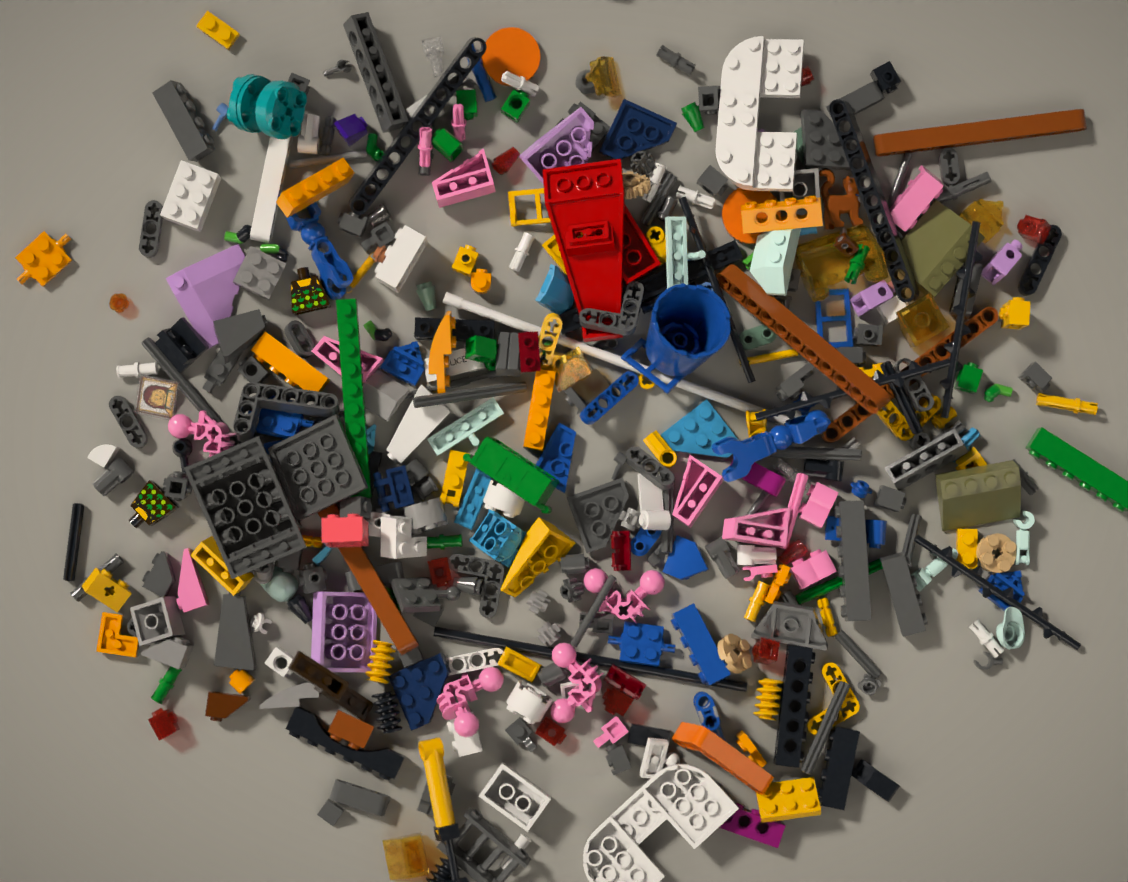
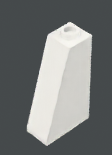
M422 384L414 397L431 395L432 393ZM412 400L386 449L389 452L387 456L395 463L397 461L402 463L451 411L444 404L415 408Z

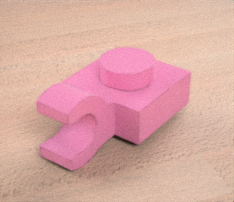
M777 564L742 567V570H749L751 573L749 577L743 578L744 581L752 580L757 574H761V578L773 577V573L778 572Z
M615 716L601 727L604 733L593 742L598 748L608 740L614 744L629 731L619 718Z

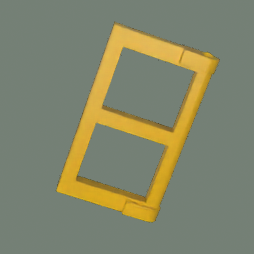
M544 188L508 191L512 227L551 223L550 218H543L541 194L544 193ZM535 194L537 219L517 220L515 196Z

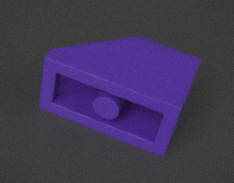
M352 114L334 123L337 131L349 147L368 134L366 129L368 124L362 116L358 118L356 114Z

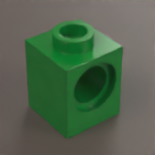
M476 89L457 90V104L464 106V119L473 120L474 117H478Z
M513 89L502 106L501 113L518 123L530 105L529 96L521 90L517 92ZM514 101H520L522 106L515 109L511 104Z
M477 335L466 339L465 359L482 363L496 359L497 340Z
M967 362V365L963 364V369L958 373L954 388L970 394L976 393L983 370L979 369V365Z

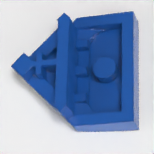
M418 341L400 347H393V350L389 351L380 369L415 387L425 370Z
M677 535L673 544V551L669 554L662 572L681 580H688L698 573L709 570L697 543Z
M1021 570L996 573L987 578L988 582L1002 591L1012 587L1014 589L1013 598L1018 602H1021L1023 600L1022 596H1025L1021 582ZM981 586V588L978 590L981 594H982V592H983V587H982V586ZM994 594L987 597L1004 612L1008 607H1011Z

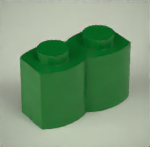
M439 128L432 135L433 147L451 163L462 153L464 149L462 147L463 144L446 128L442 130Z

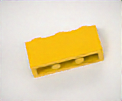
M213 536L201 541L190 555L233 596L244 590L254 578L251 572L234 579L231 578Z

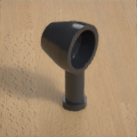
M186 438L177 439L172 445L173 453L180 457L182 472L185 473L184 468L189 466L188 456L193 449L191 442ZM179 444L184 445V449L181 451L178 450Z

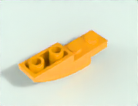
M447 311L441 320L430 350L429 374H437V393H445L447 387H450V375L446 374V368H449V356H446V354H452L453 348H456V336L452 334V329H455L456 322L455 317H452L451 311Z

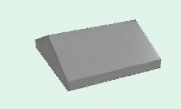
M377 370L363 385L365 408L388 422L406 398L410 389Z

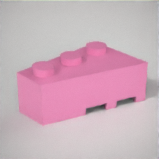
M484 148L471 159L465 160L463 164L454 170L451 169L432 182L439 208L496 192Z
M923 165L919 167L920 173L917 177L908 182L907 185L909 186L902 195L900 194L889 209L894 223L905 232L908 228L912 229L918 221L917 217L929 209V203L932 199H937L943 192L942 188L944 185L940 179Z
M324 336L312 352L341 375L339 341ZM361 350L364 385L365 381L384 362V359Z
M691 455L688 458L687 467L672 514L674 518L689 528L695 523L724 480L720 474Z
M790 507L724 519L722 539L769 547H786Z

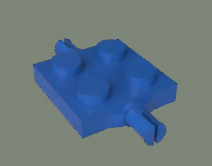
M270 396L268 399H273L276 396ZM262 408L256 431L257 433L287 439L297 434L301 427L309 428L315 425V421L304 419V414Z
M627 621L624 622L621 636L609 635L607 643L619 645L620 662L659 667L662 652L675 653L676 646L664 644L663 626Z

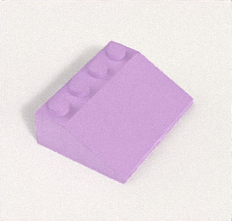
M313 592L311 658L331 672L372 671L367 667V664L373 663L369 656L375 655L371 648L376 647L372 642L376 640L377 614L365 593Z

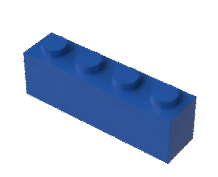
M693 603L673 613V619L670 620L675 631L679 630L682 636L680 641L683 647H688L691 653L689 659L693 666L697 665L700 671L698 676L703 684L706 683L709 687L730 676L731 674L725 667L724 660L721 661L717 646L695 604Z

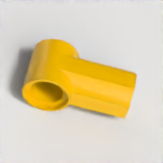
M657 430L643 440L660 464L666 468H671L675 465L677 460L676 453L668 446ZM671 454L673 456L672 463H664L662 456Z

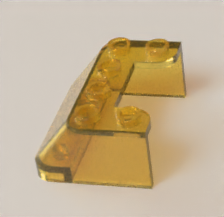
M858 225L848 228L847 235L857 243V247L859 244H863L862 248L865 245L870 248L864 261V269L860 271L859 275L864 274L868 281L874 283L888 278L884 251L868 227ZM840 231L797 245L795 261L798 269L801 270L800 276L804 287L813 302L822 301L829 296V285H835L838 282L844 281L850 267L849 262L854 258L855 253L850 257H846L834 246L836 243L835 238L840 236Z

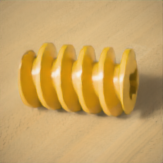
M373 640L372 643L377 647L371 648L375 655L369 656L373 663L367 664V667L372 671L365 672V675L370 677V679L366 680L388 684L389 681L384 676L391 675L386 669L392 668L388 661L394 660V657L389 655L396 652L391 647L394 644Z
M768 678L758 680V683L763 685V687L757 688V691L762 693V695L756 696V699L761 701V703L754 704V707L758 708L759 711L753 712V715L758 718L778 721L772 716L779 714L778 711L774 710V708L780 707V704L775 702V700L781 699V696L776 694V692L782 691V688L777 686V684H781L784 681Z

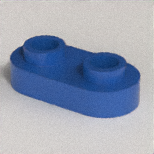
M641 527L631 540V552L636 556L645 555L660 537L662 530H655L654 534H649L648 530H644ZM641 542L643 544L642 550L636 548L637 543Z

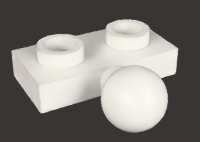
M648 738L639 772L642 778H652L663 769L664 764L668 767L680 763L678 754L670 752L666 755L669 745L666 739Z

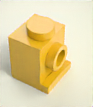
M470 245L460 246L452 265V270L471 277V272H473L479 257V253L475 252L476 248ZM467 255L470 259L468 262H464L462 257Z
M972 447L968 453L956 460L958 466L955 469L962 470L984 466L987 463L976 448Z

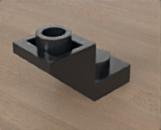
M863 759L860 760L851 775L887 802H890L900 785Z

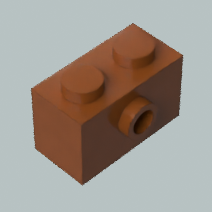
M338 710L328 732L331 733V738L339 742L344 739L349 742L348 746L359 750L360 747L365 748L374 726Z

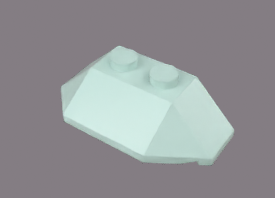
M801 228L766 231L757 236L750 272L767 295L786 296Z

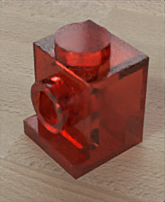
M1025 215L1024 219H1020L1017 225L1018 233L1022 238L1044 244L1051 229L1050 224L1045 219H1038Z
M447 557L427 561L432 584H437V587L449 585L448 581L452 580ZM441 568L443 570L442 576H437V569Z
M760 638V641L756 642L753 646V662L764 665L777 662L780 642Z
M545 716L535 731V734L554 747L557 743L561 745L567 736L564 734L566 729L548 716ZM550 729H554L556 731V734L554 736H550L548 734V731Z

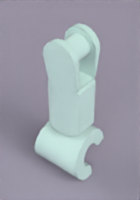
M1022 510V515L1026 517L1025 523L1018 519H1013L1015 526L1019 528V530H1016L1015 564L1025 563L1029 565L1030 531L1027 529L1033 526L1035 520L1032 513ZM1020 550H1025V555H1020Z
M956 549L952 550V557L954 559L958 557ZM937 557L925 567V570L920 568L910 574L915 576L917 590L920 592L930 583L931 577H935L949 564Z

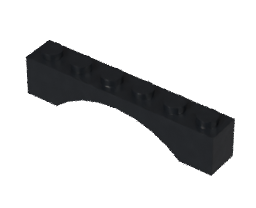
M295 707L286 726V729L289 730L288 734L296 738L302 736L308 739L307 743L318 747L319 744L325 747V751L332 755H336V753L343 755V760L352 764L358 762L362 764V769L369 772L375 770L380 773L379 776L388 781L391 778H396L405 759V755L390 748L366 751L356 750L330 737V734L321 725L315 713L302 707Z

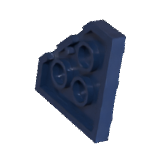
M623 99L599 153L614 160L624 159L638 151H646L668 143L677 123Z
M442 652L388 676L411 731L432 721L435 707L438 704L437 698L442 694L444 683L450 672Z

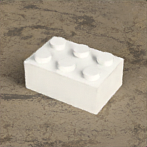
M181 160L160 216L165 220L201 232L221 181L219 174Z
M406 225L403 229H398L394 237L396 239L394 245H389L384 254L386 256L384 262H379L374 271L378 282L397 293L400 292L428 244L424 235Z
M504 762L501 763L479 794L481 799L527 832L551 800V796Z

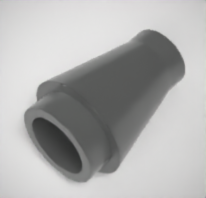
M455 577L453 586L457 587L460 591L476 596L482 593L483 580L479 579V577Z

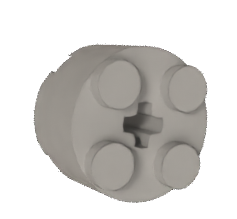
M440 497L403 509L405 517L412 518V535L448 525L447 516Z

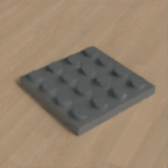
M334 415L268 448L297 521L312 516L369 488L339 415Z

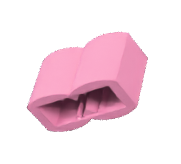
M816 482L815 485L811 484L806 493L809 498L806 503L802 502L799 508V519L822 528L839 492L819 482Z
M818 549L810 553L811 557L804 561L803 558L792 562L793 567L790 568V571L800 589L837 572L826 550L821 552Z

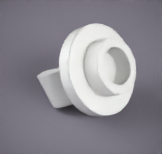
M258 613L250 620L251 631H260L267 634L268 631L263 629L262 625L266 622L271 624L272 621L264 617L262 613Z

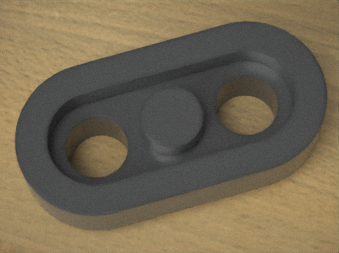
M296 320L286 325L285 335L296 354L304 359L314 354L312 350L315 344L305 326Z

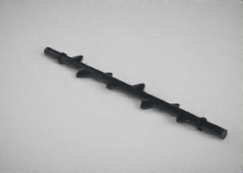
M686 196L679 199V202L689 225V232L693 236L698 251L703 250L706 253V256L701 260L712 289L727 306L706 251V245L703 243L695 222V215L692 214ZM729 311L731 317L730 336L747 381L752 383L756 380L749 364L750 360L748 361L732 319V313Z
M976 221L972 222L965 268L956 271V275L963 280L959 304L952 307V311L957 315L954 338L952 342L944 344V348L951 353L947 378L940 381V385L945 389L944 396H942L941 418L949 417L955 375L957 371L963 369V365L958 361L961 338L971 332V329L964 324L968 299L975 296V292L970 288L973 266L975 262L983 259V256L976 251L977 244L979 243L977 241L981 223Z
M944 359L930 364L927 363V365L923 366L918 365L915 361H911L909 370L884 376L879 370H876L873 380L880 386L894 383L898 388H902L905 379L949 367L950 361L949 359ZM837 386L836 391L812 397L807 391H803L800 401L780 407L775 406L773 409L755 413L756 420L760 421L774 416L778 417L781 414H785L790 420H793L798 409L819 403L826 409H829L833 399L844 397L848 394L839 386Z
M920 535L915 537L914 541L928 550L930 554H934L952 566V577L955 578L964 574L983 587L982 596L984 598L994 594L1011 607L1019 609L1022 615L1043 627V637L1045 639L1055 635L1058 637V640L1064 641L1075 650L1080 648L1081 643L1042 618L1043 609L1041 607L1032 611L1015 600L1012 587L1002 591L982 578V568L978 566L971 570L954 559L951 546L941 550L936 544L933 545Z

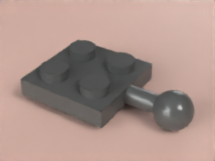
M430 577L392 579L391 582L402 613L440 611L441 604L438 598L456 601L461 595V591L453 585L447 587L446 590H435Z

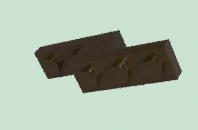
M301 651L296 653L288 666L289 670L314 685V690L362 721L366 719L373 707V702L348 687L349 683Z

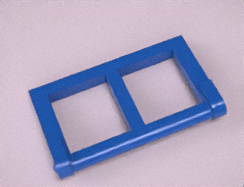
M849 288L814 290L817 334L823 338L822 322L845 321L847 341L828 343L834 348L853 347ZM843 295L845 315L822 317L820 296Z
M643 338L639 339L622 355L621 359L629 363L668 394L685 376H676L666 385L651 373L656 369L652 364L645 369L633 360L631 356L641 347L646 349V341Z

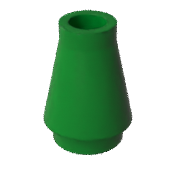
M693 102L681 108L682 116L694 132L705 128L701 112L699 111V105L697 106Z

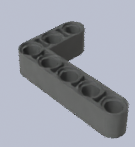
M251 382L247 383L242 389L233 429L237 439L244 443L254 437L261 408L330 418L339 414L340 406L337 397L331 393ZM252 393H257L255 396H249ZM270 396H276L273 399H268ZM292 398L295 399V400L292 401V402H287L289 399H292ZM314 401L313 404L307 405L308 402ZM329 404H334L332 407H326ZM246 411H252L250 414H244ZM247 428L245 432H240V430Z

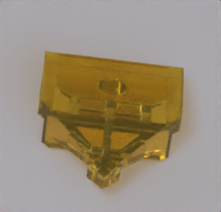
M601 56L597 60L591 61V70L589 73H586L585 78L588 82H593L597 96L602 94L610 97L620 96L621 90L614 58Z
M979 199L971 203L959 214L961 218L971 225L973 221L981 222L979 232L985 237L982 241L984 244L996 235L1004 225V221H1002L1003 201L997 200L994 202Z

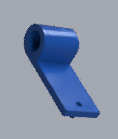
M827 516L825 540L840 541V538L836 537V526H839V518ZM865 520L866 542L869 544V548L881 549V545H885L887 521Z

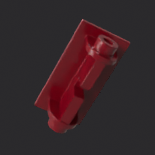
M538 331L518 333L521 372L541 371Z
M612 531V535H610L611 547L615 549V553H612L611 567H613L614 571L631 570L630 531Z
M615 665L611 666L603 679L607 684H611L636 700H639L647 684Z

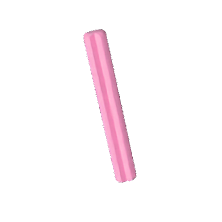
M798 473L788 504L790 514L786 547H779L782 549H787L790 543L808 480V475L804 473Z

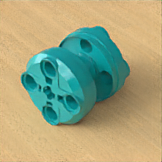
M254 74L237 77L233 82V90L229 98L227 119L242 131L250 133L263 132L265 135L276 139L294 137L301 130L307 95L292 82L283 80L270 81L263 76Z

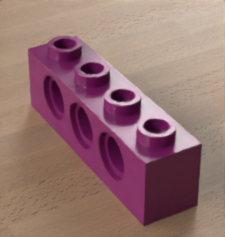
M734 802L739 809L718 828L778 848L786 826L781 822L782 820L766 822L768 825L767 830L759 832L757 829L759 823H761L759 810L752 809L750 812L744 809V805ZM743 815L749 817L748 824L744 826L738 823L739 818Z

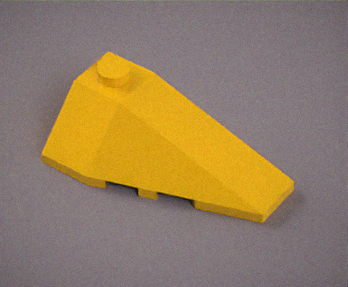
M538 517L526 533L500 590L513 597H517L534 583L535 577L542 572L545 574L549 571L548 567L556 560L560 562L561 557H565L576 542L552 523Z

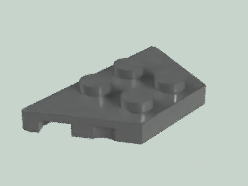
M774 601L751 635V638L825 651L828 649L826 638L813 607Z

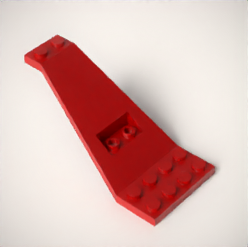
M621 159L543 169L545 205L579 314L586 308L620 314L623 288L625 207ZM587 316V318H585V321H589V319H591V316ZM605 318L602 323L609 326L613 323V320ZM582 327L584 343L623 338V335Z

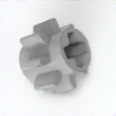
M628 508L627 512L622 510L619 517L622 520L621 526L633 532L636 527L640 529V512L632 508Z
M541 589L538 593L533 590L526 603L531 606L529 610L536 614L539 611L544 613L551 601L546 598L548 593Z
M548 621L537 630L540 633L537 638L542 644L547 642L549 645H552L561 637L558 633L561 628L556 622L551 624Z

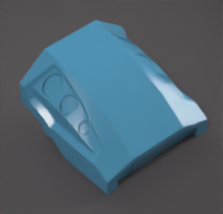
M551 264L535 301L551 312L560 315L571 309L575 299L568 276L560 268Z
M488 510L489 512L469 541L494 560L502 562L512 556L521 542L522 529L497 511Z

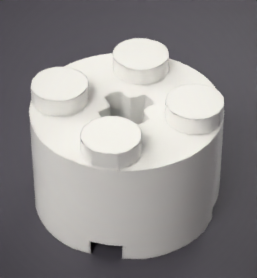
M491 479L483 499L484 507L492 511L502 510L504 511L503 515L511 518L520 515L525 500L502 484H496V480Z
M518 680L506 700L508 704L506 708L514 714L518 712L523 715V719L526 722L534 725L535 722L542 720L553 700L551 698L547 700L545 698L547 694L529 683L524 686L522 685L523 681Z

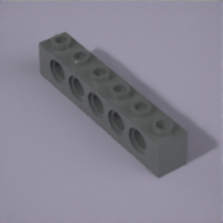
M369 12L351 15L343 26L382 132L399 130L409 120Z

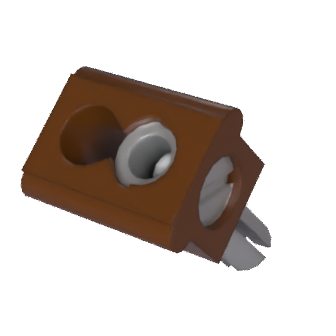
M841 227L840 236L835 238L836 243L834 246L846 257H850L859 250V247L847 235V229Z

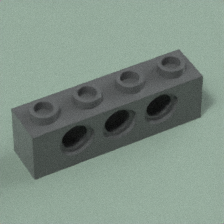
M954 428L888 465L885 469L897 490L900 491L963 456L968 451Z

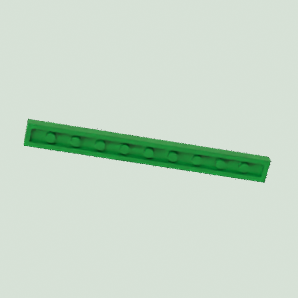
M357 299L336 300L345 430L369 487L351 497L362 496L371 498Z

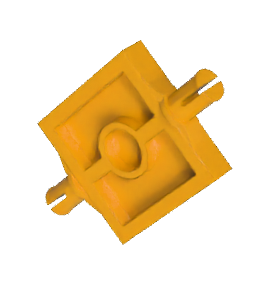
M43 231L15 257L25 270L17 280L23 285L24 282L32 277L44 287L72 261L63 248L71 238L65 233L63 237L56 241Z

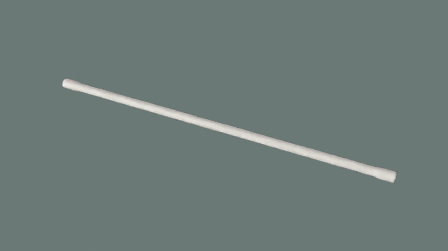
M448 292L444 296V304L472 312L524 332L538 331L539 337L541 331L539 326L467 301ZM559 335L557 344L642 374L629 363L621 359L622 356L567 336ZM551 337L544 338L546 340L553 342V339ZM639 363V364H640L641 366H643L645 369H647V368L649 367V366H646V365H644V364ZM657 369L651 372L667 384L675 378L674 376L663 374ZM682 379L675 386L744 412L746 410L757 412L765 409ZM784 415L767 418V420L780 425H784L785 421L789 419Z

